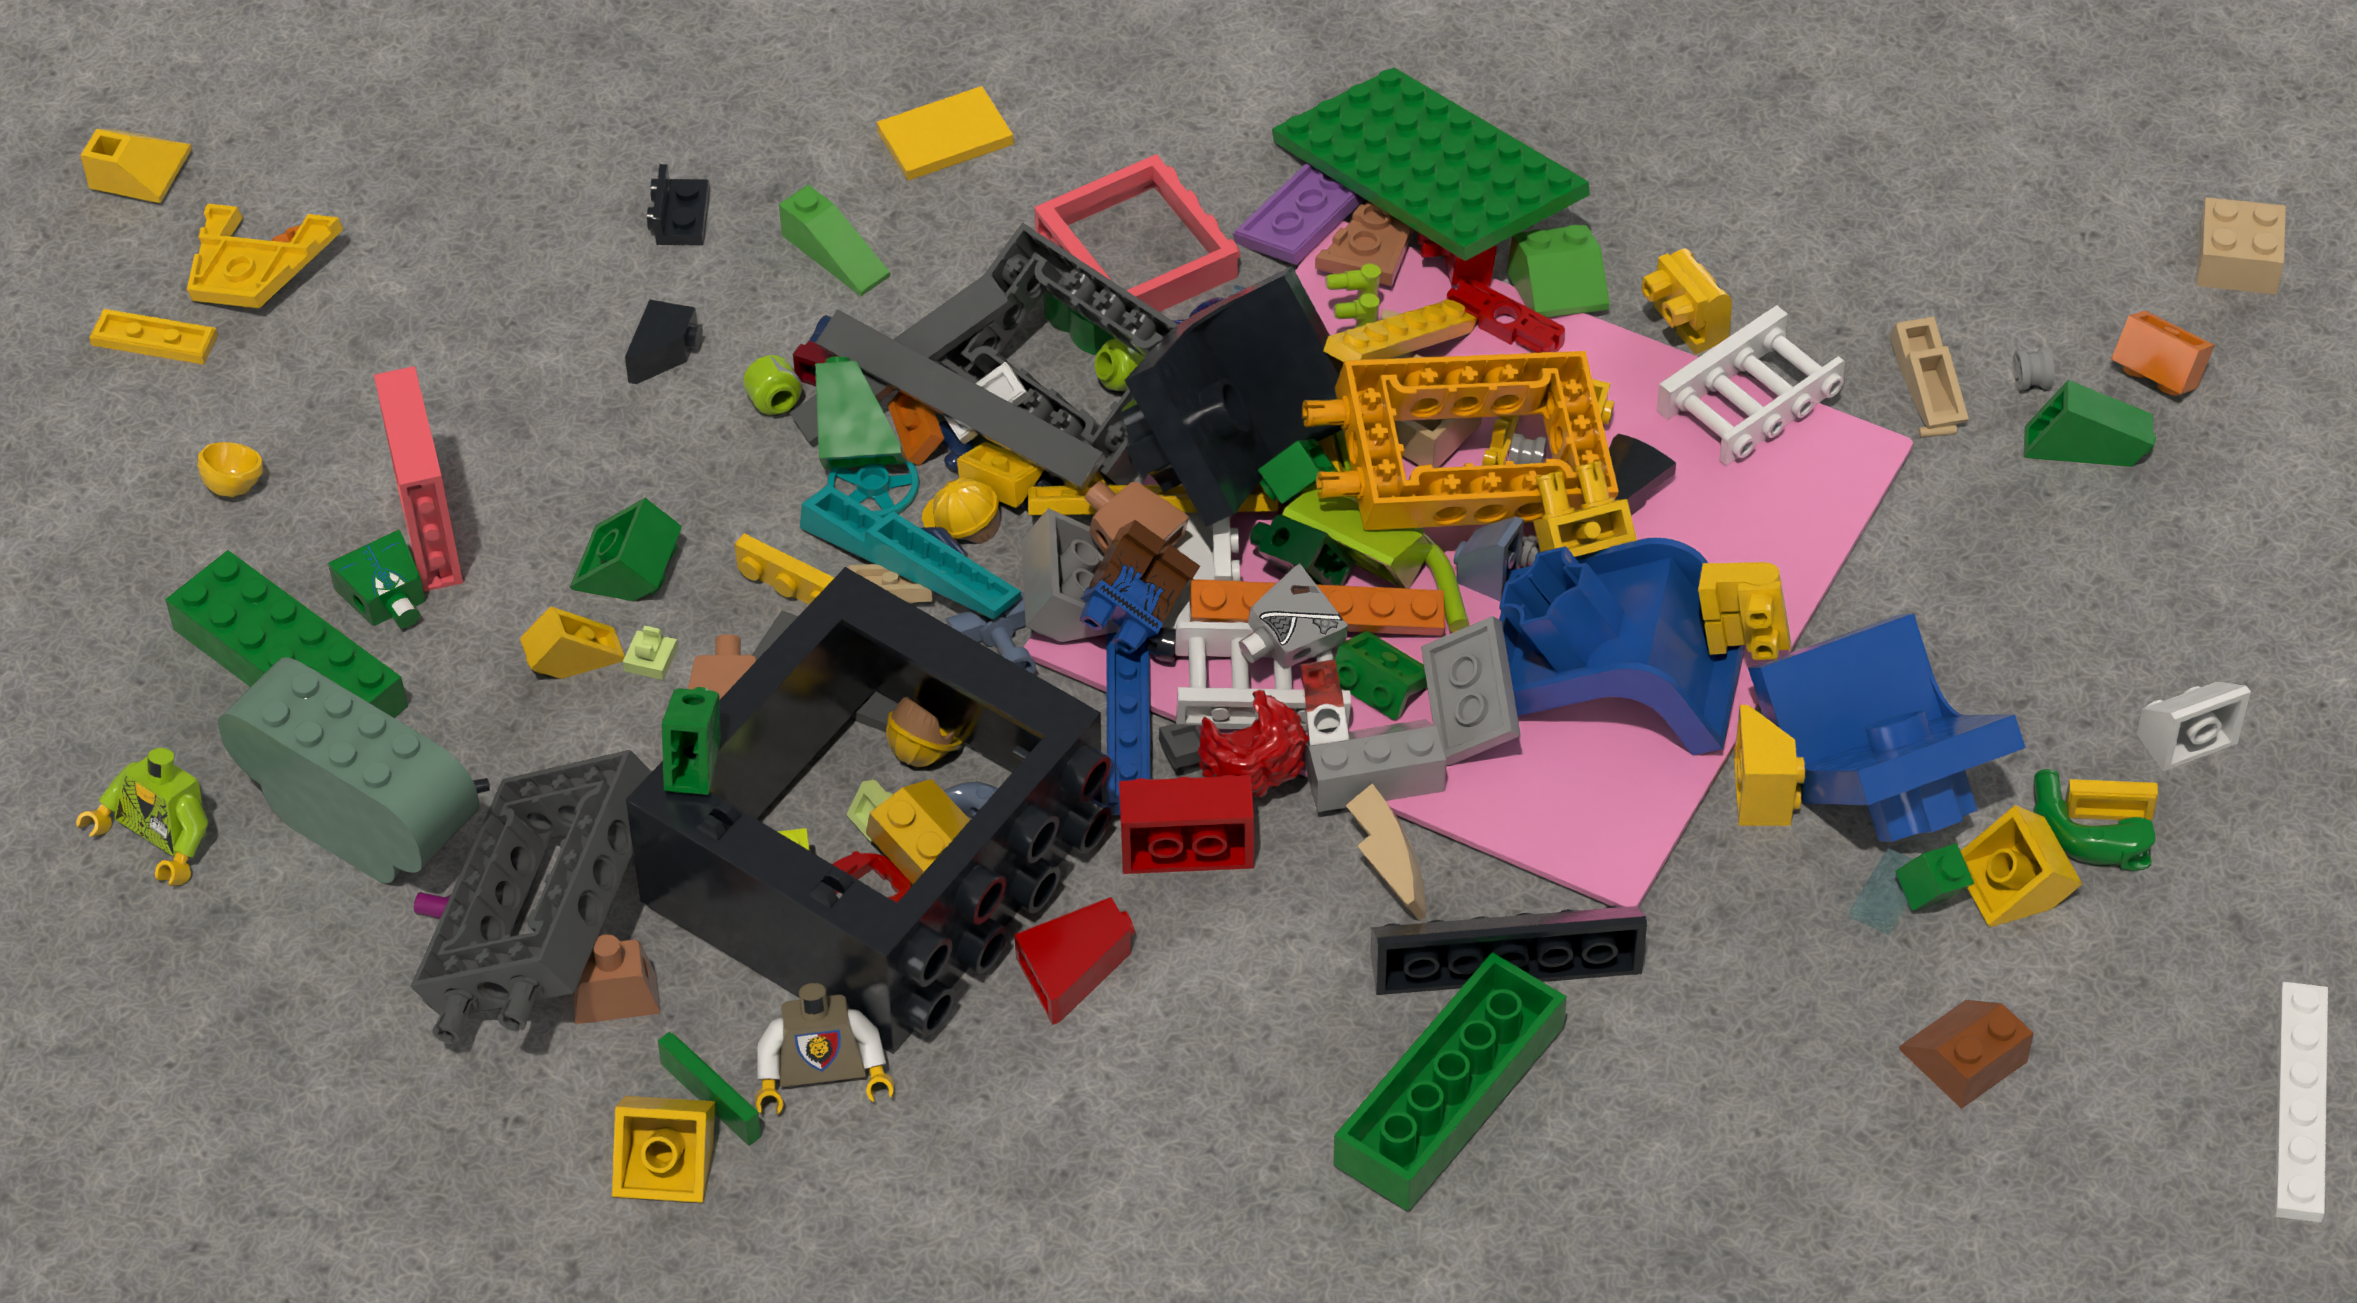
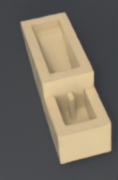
M1935 316L1895 323L1890 335L1891 343L1915 407L1926 427L1931 429L1968 422V414L1948 346L1943 347Z
M1372 783L1345 805L1359 825L1369 835L1357 847L1372 867L1420 921L1426 917V902L1417 857L1399 819Z

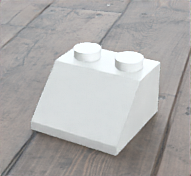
M2217 681L2203 687L2196 686L2190 688L2183 694L2165 701H2154L2142 709L2136 734L2162 771L2238 744L2251 691L2245 685Z

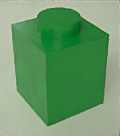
M1957 843L1925 852L1895 870L1912 911L1946 901L1974 884Z

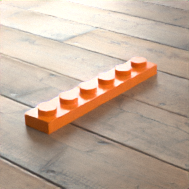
M1192 579L1189 586L1190 622L1248 623L1252 606L1276 583ZM1317 585L1347 623V632L1369 631L1370 633L1443 635L1445 629L1444 590Z

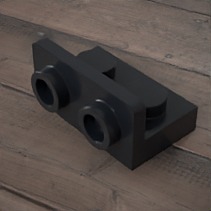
M659 164L658 178L651 179L650 187L651 201L655 202L654 207H648L647 228L648 230H654L656 245L704 244L710 191L709 179H670L668 164Z

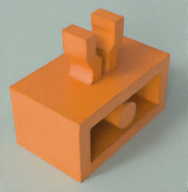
M2144 310L2128 316L2111 359L2123 365L2122 370L2139 378L2147 377L2157 382V387L2161 391L2171 395H2180L2197 389L2215 345Z

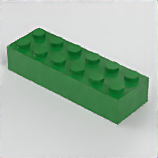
M229 550L220 555L165 599L173 630L249 687L280 658L287 657L305 664L393 718H396L408 708L402 677Z
M1492 952L1335 1133L1333 1165L1409 1212L1564 1028L1567 996Z

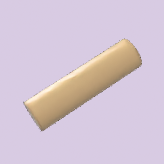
M1956 424L1931 429L1919 427L1918 432L1920 438L1957 434Z

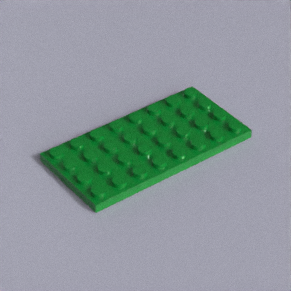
M1395 67L1383 70L1379 75L1361 84L1354 85L1334 98L1324 100L1316 107L1300 115L1292 116L1286 122L1272 128L1273 141L1464 261L1590 195L1589 181Z

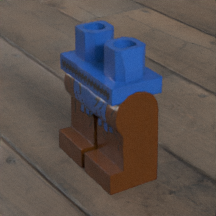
M1136 520L1119 528L1089 587L1086 588L1080 598L1086 602L1079 619L1080 622L1096 631L1104 629L1109 619L1115 622L1120 628L1112 642L1127 654L1136 651L1146 639L1158 634L1163 621L1169 615L1188 581L1193 579L1200 568L1199 564L1172 545L1162 548L1166 541Z

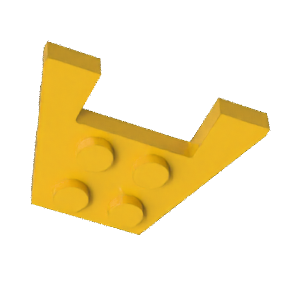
M208 203L204 210L206 218L205 227H200L198 236L201 242L199 254H194L186 290L192 301L261 308L342 232L343 226L338 217L307 214L289 243L231 237L243 218L238 207Z

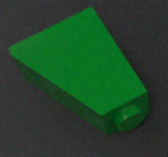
M837 356L826 359V363H815L819 460L823 468L906 464L903 449L857 361H850L848 357Z
M2067 380L2025 425L2024 457L2133 467L2143 455H2148L2154 447L2156 434L2153 432V414Z

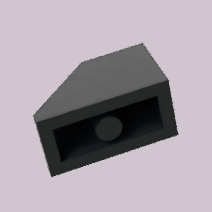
M649 299L625 355L628 383H641L687 362L692 349H698L702 340L703 329L702 325L697 323L695 307Z

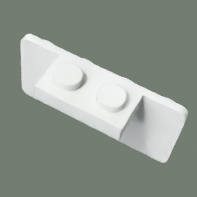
M1185 513L1189 517L1185 535L1173 547L1200 565L1193 579L1240 581L1239 560H1231V553H1239L1238 528H1230L1229 517L1206 527L1198 513ZM1191 580L1187 582L1178 596L1172 610L1163 621L1162 627L1176 629L1177 622H1190L1189 586Z

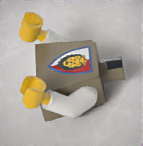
M809 983L802 986L799 990V1000L786 1001L781 1005L780 1018L772 1020L758 1042L757 1080H762V1088L756 1092L754 1097V1103L758 1112L761 1114V1100L768 1095L776 1097V1113L779 1114L781 1112L783 1100L778 1090L775 1089V1080L780 1081V1087L866 1077L865 1069H869L871 1075L866 1088L868 1098L875 1102V1092L872 1085L876 1082H883L888 1086V1093L891 1098L895 1088L894 1081L890 1075L883 1071L882 1065L886 1064L877 1027L859 1010L850 1009L846 997L842 995L827 996L825 987L818 983Z

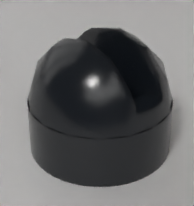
M1161 627L1158 634L1149 638L1153 643L1147 644V648L1154 658L1173 663L1176 656L1174 652L1176 629Z

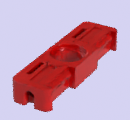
M1462 277L1457 282V290L1451 288L1447 292L1446 300L1462 304L1465 307V312L1477 318L1478 328L1510 345L1516 342L1535 353L1558 352L1564 345V326L1471 277ZM1501 314H1508L1516 320L1511 323H1501L1495 317Z

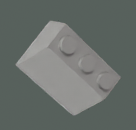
M1049 508L1021 540L1026 627L1040 635H1046L1060 642L1117 632L1120 626L1110 619L1104 629L1100 631L1092 630L1080 622L1079 619L1086 604L1080 598L1086 588L1089 587L1105 554L1091 538L1089 533L1090 526Z
M1426 719L1348 731L1349 740L1312 746L1307 742L1302 757L1317 812L1346 808V804L1372 783L1385 801L1445 791L1446 757L1437 726Z

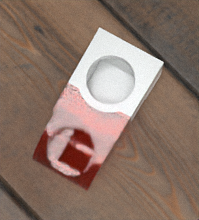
M1335 659L1300 664L1306 730L1310 746L1349 740L1342 689H1340Z

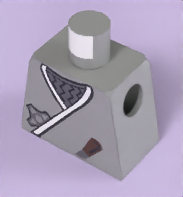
M1298 564L1252 606L1248 623L1254 632L1240 640L1239 647L1251 663H1254L1270 652L1282 668H1288L1339 646L1345 641L1348 625L1301 564Z

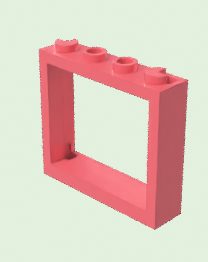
M1157 154L1034 207L1035 231L1110 279L1068 225L1155 188L1209 253L1126 290L1158 312L1238 277V258L1240 257V252L1236 243L1224 236L1219 229L1216 219L1211 214L1207 215L1200 207L1193 191L1185 189L1180 183L1176 171L1171 166L1167 167Z
M412 366L375 374L374 379L396 483L423 592L462 584L463 579L442 475L416 368Z

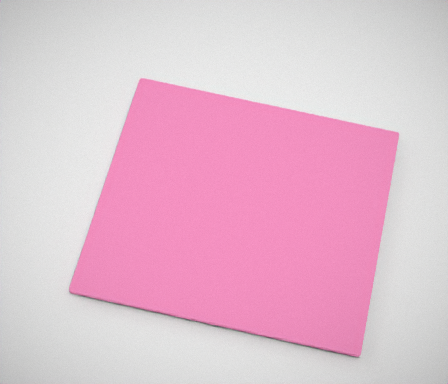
M1342 221L1306 255L1295 270L1330 336L1355 328L1356 320L1354 318H1335L1333 307L1338 303L1357 300L1358 290L1327 289L1325 277L1336 273L1315 269V257L1322 249H1328L1332 244L1333 236L1340 228H1346L1349 223ZM1408 246L1392 286L1379 283L1377 294L1380 300L1378 321L1383 309L1405 313L1406 311H1412L1446 300L1447 292L1451 288L1457 290V285H1451L1444 259L1439 257H1422L1421 250ZM1494 278L1491 279V284L1488 287L1526 306L1515 286ZM1585 313L1547 317L1565 327L1564 345L1558 352L1586 351L1592 379L1611 383L1608 400L1615 401L1609 425L1603 424L1608 448L1612 439L1617 434H1623L1649 444L1676 462L1675 474L1646 495L1645 506L1631 516L1637 540L1668 538L1680 541L1700 552L1708 563L1767 562L1776 565L1780 571L1791 637L1790 650H1780L1778 657L1791 653L1912 451V439L1818 403L1813 406L1807 415L1802 418L1797 417L1784 426L1775 437H1768L1756 445L1746 457L1737 458L1725 466L1719 460L1722 438L1688 410L1681 411L1667 420L1657 412L1659 384L1697 359L1698 356ZM1501 314L1495 317L1501 323H1511L1516 320L1508 314ZM1476 322L1471 333L1413 351L1411 358L1416 354L1421 357L1535 352L1516 342L1512 345L1478 328V322ZM1737 373L1730 378L1732 382L1763 407L1779 397L1753 377ZM1711 391L1700 398V400L1734 427L1749 417L1719 391ZM1521 415L1515 433L1523 434L1526 439L1535 440L1537 437H1546L1545 460L1552 459L1543 415ZM1500 416L1482 417V424L1438 468L1463 467L1464 463L1482 466L1485 450L1490 449L1495 421L1500 419ZM1509 450V453H1508V456H1507L1506 461H1509L1510 450ZM1402 456L1406 480H1409L1413 469L1420 465ZM1147 475L1141 485H1159L1150 475ZM1278 499V511L1236 512L1229 516L1230 528H1238L1239 553H1231V560H1239L1240 581L1278 583L1286 575L1277 570L1258 552V547L1250 543V534L1258 522L1270 525L1274 517L1282 515L1290 503L1281 504ZM1533 522L1524 523L1523 536L1529 537V535L1537 537ZM1489 524L1422 528L1424 529V534L1429 536L1446 554L1457 578V565L1454 564L1453 560L1459 544L1462 541L1468 542L1478 527ZM1425 561L1409 589L1438 590L1432 571ZM1355 565L1343 586L1401 588ZM1458 584L1469 620V626L1491 616L1499 619L1501 613L1499 609L1500 601ZM1444 613L1445 629L1442 636L1394 633L1372 634L1424 664L1421 646L1447 636L1452 632L1449 630ZM1034 631L1024 645V648L1029 651L1036 663L1107 692L1106 634L1060 642ZM1347 632L1346 641L1363 632ZM1744 645L1724 746L1721 750L1692 755L1665 719L1651 707L1628 698L1604 697L1518 716L1520 737L1452 765H1446L1445 791L1386 802L1397 816L1610 906L1639 907L1734 749L1740 705H1750L1755 710L1760 705L1748 668L1769 660L1752 659L1751 652H1747V647ZM1149 652V710L1176 721L1178 687H1189V656L1176 655L1172 663L1158 660ZM1206 656V688H1232L1231 657ZM1261 657L1254 663L1248 661L1249 689H1275L1274 658ZM1309 658L1291 666L1292 689L1318 690L1316 659ZM1335 685V690H1343L1339 686ZM1427 687L1407 698L1401 717L1395 720L1350 694L1351 707L1348 731L1422 719L1433 723ZM1218 729V731H1219L1220 733H1222V734H1223V733H1229V734H1231L1233 731L1242 730V729ZM1304 764L1299 774L1308 777Z

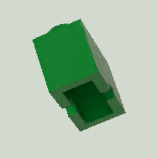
M1316 439L1298 440L1258 469L1264 478L1260 481L1262 488L1273 501L1279 499L1281 504L1292 503L1315 485L1319 471L1338 472Z

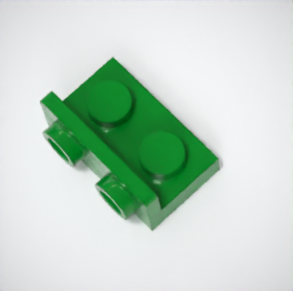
M1365 631L1339 645L1334 659L1335 685L1345 691H1350V694L1393 720L1401 717L1408 697L1427 687L1424 664L1369 631Z

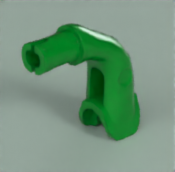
M2044 769L2035 773L2033 780L2037 804H2035L2033 812L2045 817L2067 856L2077 862L2102 866H2121V869L2141 871L2151 866L2152 861L2149 849L2155 843L2156 838L2151 820L2131 817L2119 820L2118 824L2098 826L2074 823L2069 817L2067 803L2062 800L2059 773L2053 769Z

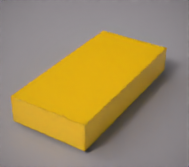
M2069 779L2065 797L2069 817L2103 820H2123L2131 817H2141L2152 820L2158 798V785L2153 782Z

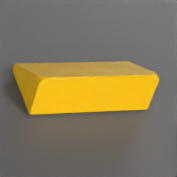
M986 441L957 458L959 478L964 476L991 486L1000 502L1014 508L1018 507L1028 495V488L1035 485L1044 471L1016 454Z

